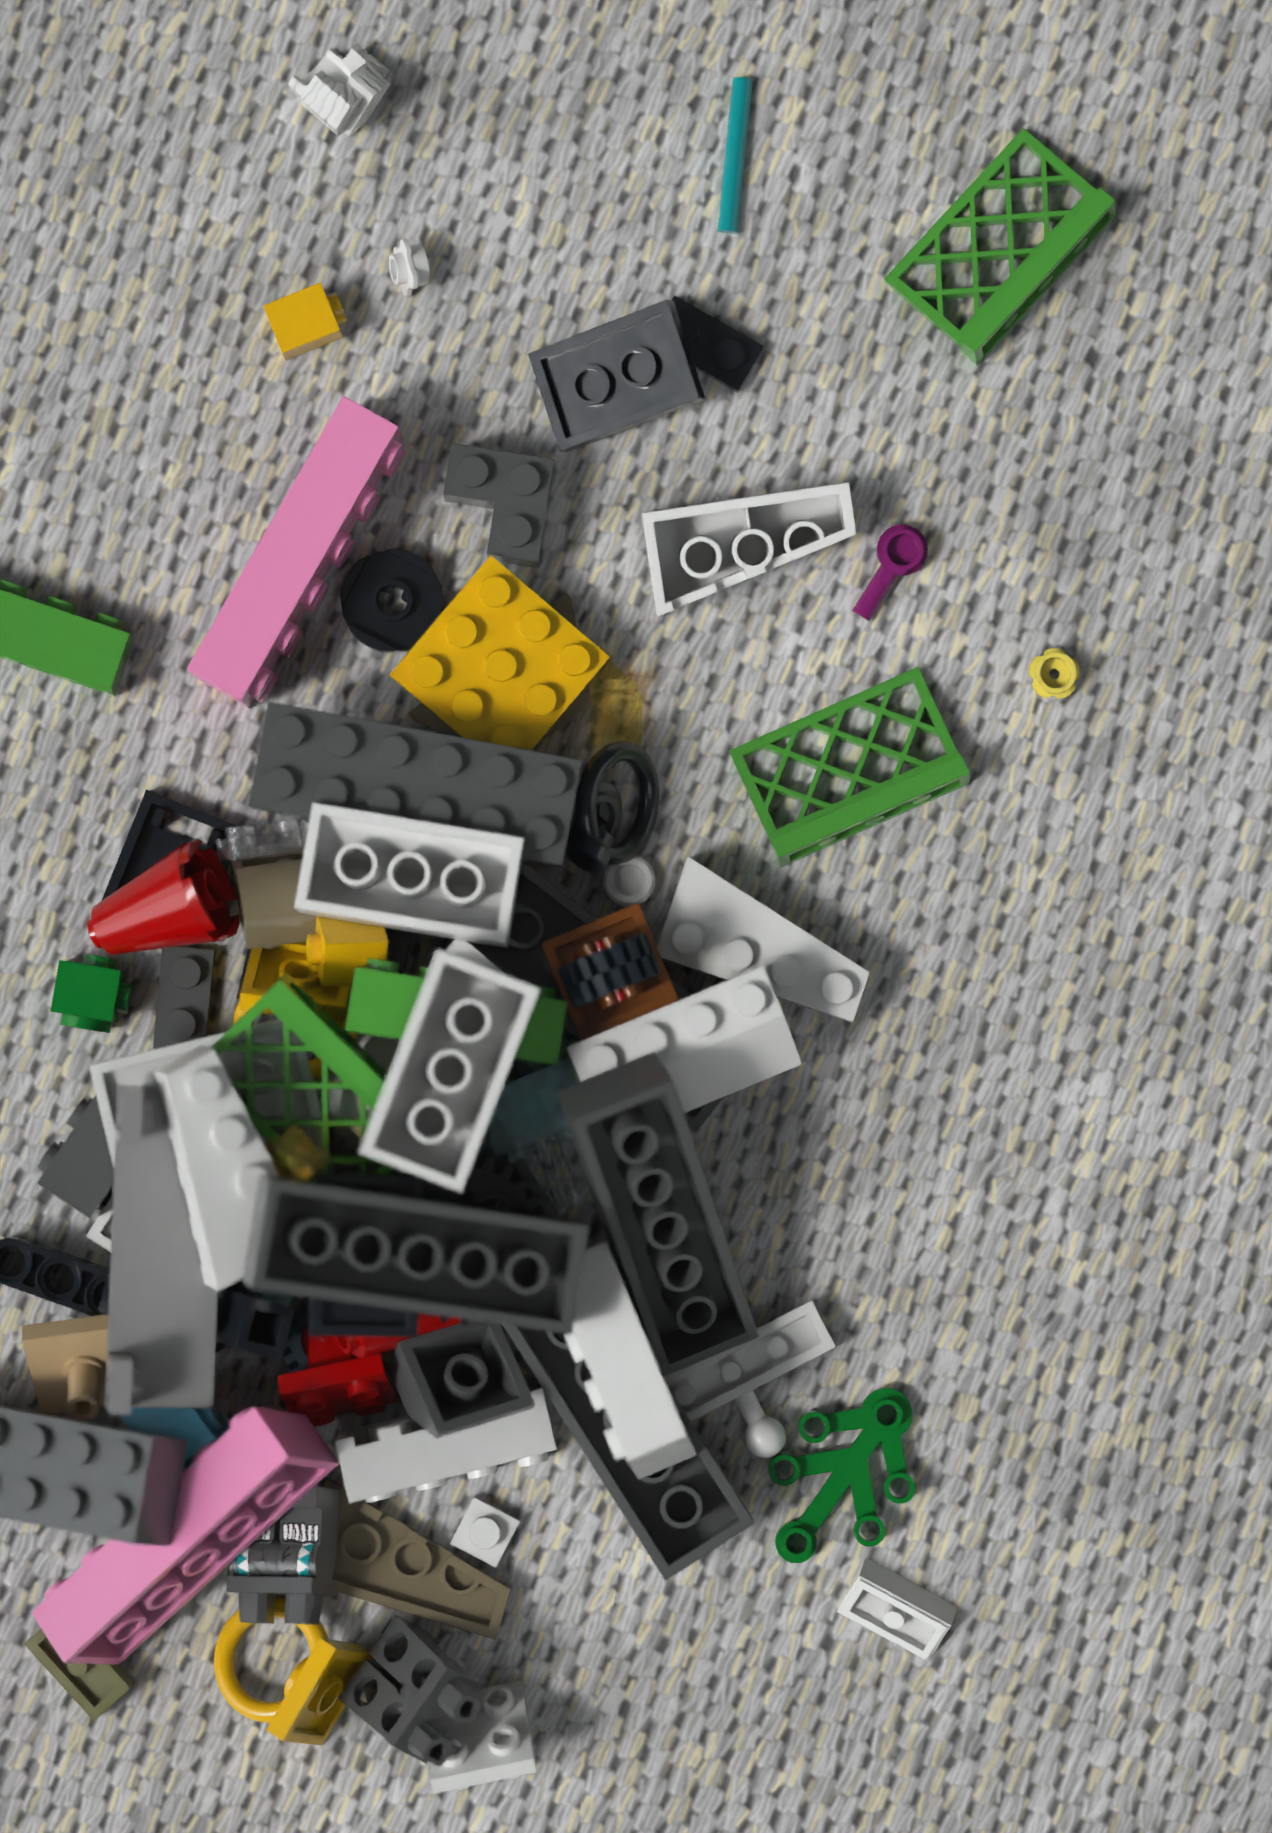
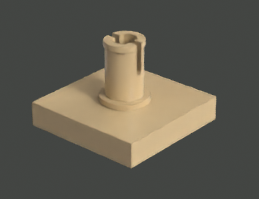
M107 1314L22 1325V1343L40 1412L51 1413L68 1410L72 1418L88 1420L98 1414L99 1406L105 1405Z

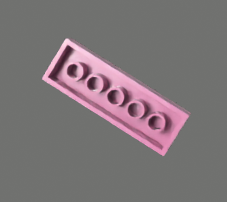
M343 395L186 670L191 675L249 709L254 700L260 703L266 700L277 680V676L272 671L280 655L286 658L291 656L303 634V631L299 629L298 623L306 609L312 613L317 611L329 589V586L325 584L324 578L332 565L338 568L342 567L355 541L351 540L352 535H350L357 520L366 523L380 500L376 487L381 478L385 475L391 479L405 457L406 451L402 450L404 444H402L403 439L397 425Z
M260 1407L247 1408L238 1413L229 1423L230 1429L216 1442H211L200 1448L192 1457L193 1463L182 1473L170 1546L138 1545L110 1539L106 1544L99 1545L85 1554L81 1560L82 1566L69 1578L56 1582L45 1592L44 1597L46 1599L31 1613L64 1663L121 1664L339 1464L306 1414Z

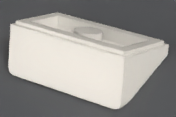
M865 1558L837 1612L929 1661L951 1627L957 1606L878 1563Z

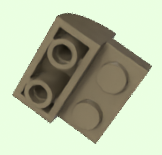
M305 847L230 857L231 876L238 899L240 923L247 949L260 947L266 949L276 948L282 944L306 941L308 934H315L317 916L299 913L294 908Z

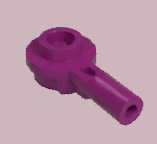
M895 525L888 528L880 536L876 552L881 565L852 609L853 612L867 621L871 620L898 576H908L917 572L924 565L928 555V546L924 535L916 528L909 525Z

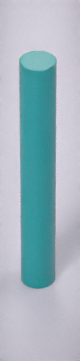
M744 77L732 79L717 230L719 233L738 234L753 86V80Z

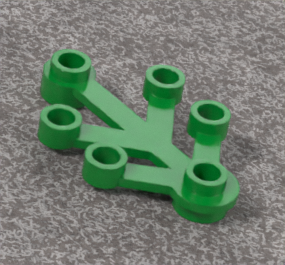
M879 1388L867 1395L861 1408L826 1414L812 1410L804 1413L799 1419V1433L804 1440L810 1443L822 1442L829 1433L862 1429L850 1447L799 1456L780 1453L770 1460L768 1465L769 1476L774 1483L780 1486L791 1485L798 1477L832 1472L799 1520L788 1521L778 1529L775 1536V1546L779 1555L784 1560L791 1563H802L812 1557L817 1547L815 1533L849 1485H851L856 1521L853 1525V1533L856 1540L867 1547L876 1546L883 1540L885 1526L876 1513L867 1460L879 1442H881L888 1473L883 1482V1490L886 1497L896 1504H903L912 1499L915 1493V1483L911 1476L907 1474L901 1435L910 1427L913 1412L909 1400L900 1391L893 1388ZM883 1405H891L896 1409V1418L890 1424H883L877 1419V1411ZM811 1417L820 1418L824 1423V1429L818 1436H810L804 1431V1424ZM781 1460H788L794 1466L793 1474L787 1479H780L774 1474V1467ZM904 1478L908 1481L909 1489L904 1496L896 1497L890 1493L889 1486L894 1479ZM874 1521L878 1524L879 1532L875 1538L864 1539L860 1536L859 1528L863 1522ZM793 1533H800L806 1538V1546L799 1552H793L786 1546L787 1538Z

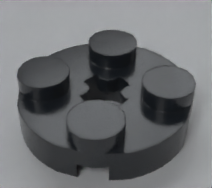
M386 549L358 560L345 576L340 592L343 618L353 636L368 648L382 653L408 652L444 610L442 585L433 568L420 556L403 549ZM395 587L403 590L401 599L407 603L405 609L402 612L394 610L391 615L382 613L384 604L378 600L379 594L382 591L391 593Z

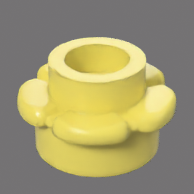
M1058 648L1047 649L1044 651L1043 656L1035 657L1030 664L1029 676L1034 681L1032 687L1038 695L1044 698H1050L1051 696H1055L1057 699L1065 698L1075 690L1076 686L1074 683L1080 677V667L1074 658H1070L1064 650ZM1052 669L1059 672L1057 679L1050 677L1049 673Z

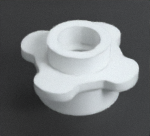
M401 239L400 246L394 247V254L389 255V271L395 285L401 284L403 295L411 296L412 289L428 285L430 279L429 263L426 252L421 244L410 246L408 239Z

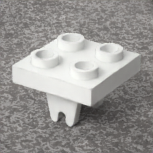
M522 1680L477 1690L476 1694L482 1701L483 1707L472 1722L464 1725L456 1721L449 1730L446 1737L453 1742L451 1754L442 1766L427 1762L433 1794L455 1789L459 1791L468 1789L470 1786L508 1778L509 1780L516 1779L522 1775L537 1772Z

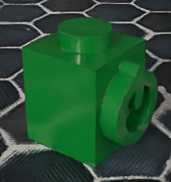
M85 954L83 964L59 960L50 1011L62 1013L60 1025L110 1033L111 1023L118 1022L119 1012L128 1014L132 999L133 983L125 982L126 971L114 969L116 959Z

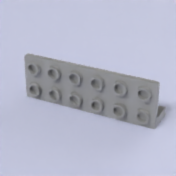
M117 1085L105 1407L109 1414L131 1415V1407L211 1408L213 1405L217 1291L204 1284L200 1267L202 1265L197 1242L193 1238L189 1221L191 1218L184 1188L181 1187L173 1141L169 1137L157 1086Z

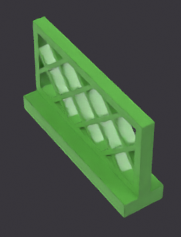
M1023 128L884 278V281L961 348L962 353L978 366L1116 216L1115 200L1100 187L1096 190ZM1025 146L1041 160V177L1011 179L1010 161ZM1047 166L1051 170H1053L1057 174V176H1047ZM1004 168L1005 179L993 180ZM1070 185L1083 196L1071 210L1049 211L1048 186ZM1042 187L1043 212L1012 214L1011 189ZM1005 189L1006 214L976 216L975 199L983 190ZM969 206L970 217L958 218ZM1049 221H1060L1050 232ZM1044 222V239L1036 248L1014 249L1013 224ZM1007 224L1008 250L978 252L977 226ZM949 227H970L972 252L941 254V235ZM935 243V255H924ZM1023 258H1026V259L1015 269V259H1023ZM1009 259V277L1002 285L979 287V261ZM972 262L973 287L943 289L942 264ZM914 265H936L937 290L914 291L901 280ZM991 296L980 307V297ZM974 297V315L959 330L944 317L943 299ZM925 300H937L938 311Z
M919 667L729 750L781 868L970 784V772L962 755H959ZM913 683L921 700L915 719L887 710L892 693ZM884 696L880 707L869 703ZM860 708L877 715L867 740L840 731L846 712ZM925 710L933 726L921 722ZM837 717L833 728L821 724ZM883 718L911 727L901 753L874 743ZM811 728L829 736L820 761L792 752L799 733ZM917 730L938 737L946 753L929 762L908 755ZM789 738L785 749L774 745ZM836 739L864 748L854 774L826 764ZM763 749L782 757L773 782L751 775L744 758ZM870 751L898 761L891 779L877 783L861 777ZM789 760L816 769L807 795L779 785ZM904 764L915 767L901 774ZM823 772L851 782L843 800L830 804L813 798ZM857 784L868 788L853 795ZM757 786L769 790L765 802ZM778 793L802 802L803 805L797 820L776 829L769 814L775 794ZM810 806L821 809L807 815Z
M285 972L211 1049L215 1050L217 1056L223 1051H246V1080L230 1081L234 1088H246L247 1101L238 1092L237 1094L255 1129L309 1181H314V1172H319L311 1163H323V1172H330V1163H360L361 1173H368L367 1163H381L372 1173H389L394 1166L362 1154L330 1155V1126H360L361 1142L370 1119L367 1118V1106L372 1110L374 1109L388 1072ZM267 1007L284 1024V1043H253V1021ZM246 1029V1043H232ZM291 1031L303 1043H291ZM253 1051H284V1080H254ZM291 1051H312L322 1060V1080H291ZM329 1068L341 1080H329ZM254 1089H284L285 1117H263L254 1108ZM292 1089H322V1117H292ZM329 1089H351L360 1098V1118L329 1117ZM273 1126H285V1138ZM292 1126H322L323 1155L301 1154L292 1146Z

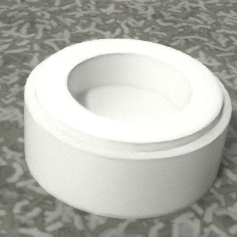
M635 856L626 863L608 865L604 872L603 885L608 897L613 902L625 907L637 903L640 905L652 894L655 886V875L652 867L646 860Z

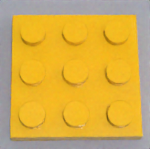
M490 555L396 665L389 676L462 738L531 751L610 656Z

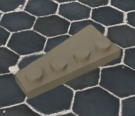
M326 1478L323 1487L341 1490L336 1564L332 1580H336L335 1592L496 1640L511 1591L509 1585L372 1503H366L365 1500L349 1503L346 1488L330 1478Z

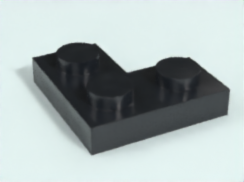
M674 295L672 301L675 303L696 370L738 393L764 346Z

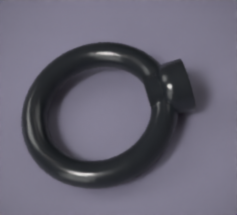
M616 741L607 744L591 758L583 772L578 786L575 807L578 835L573 838L566 850V854L576 866L585 871L601 873L606 865H620L630 861L644 848L652 834L659 809V782L652 760L640 746L629 741ZM618 762H626L632 767L637 778L639 788L638 810L634 824L627 836L621 842L612 845L614 839L611 834L599 827L597 823V797L601 783L610 768Z

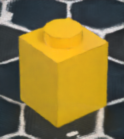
M321 282L263 305L286 361L343 338L338 325L347 322V318L336 292L326 296Z
M317 916L315 934L307 935V962L309 966L316 965L321 986L352 985L355 967L366 968L367 958L387 960L388 938L384 927Z

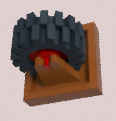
M639 903L541 943L564 1001H567L568 1011L581 1041L679 1001Z

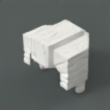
M357 43L351 48L345 58L338 55L331 48L304 79L301 80L298 76L294 75L288 85L290 91L297 97H300L302 106L310 113H313L319 121H322L338 137L343 133L350 136L366 124L391 83L385 79L390 70L372 55L367 54V51Z

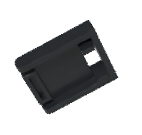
M146 790L102 900L182 844L190 842V840L161 829L168 810L214 828L206 847L200 845L199 848L202 851L212 848L227 871L230 866V857H233L244 828Z

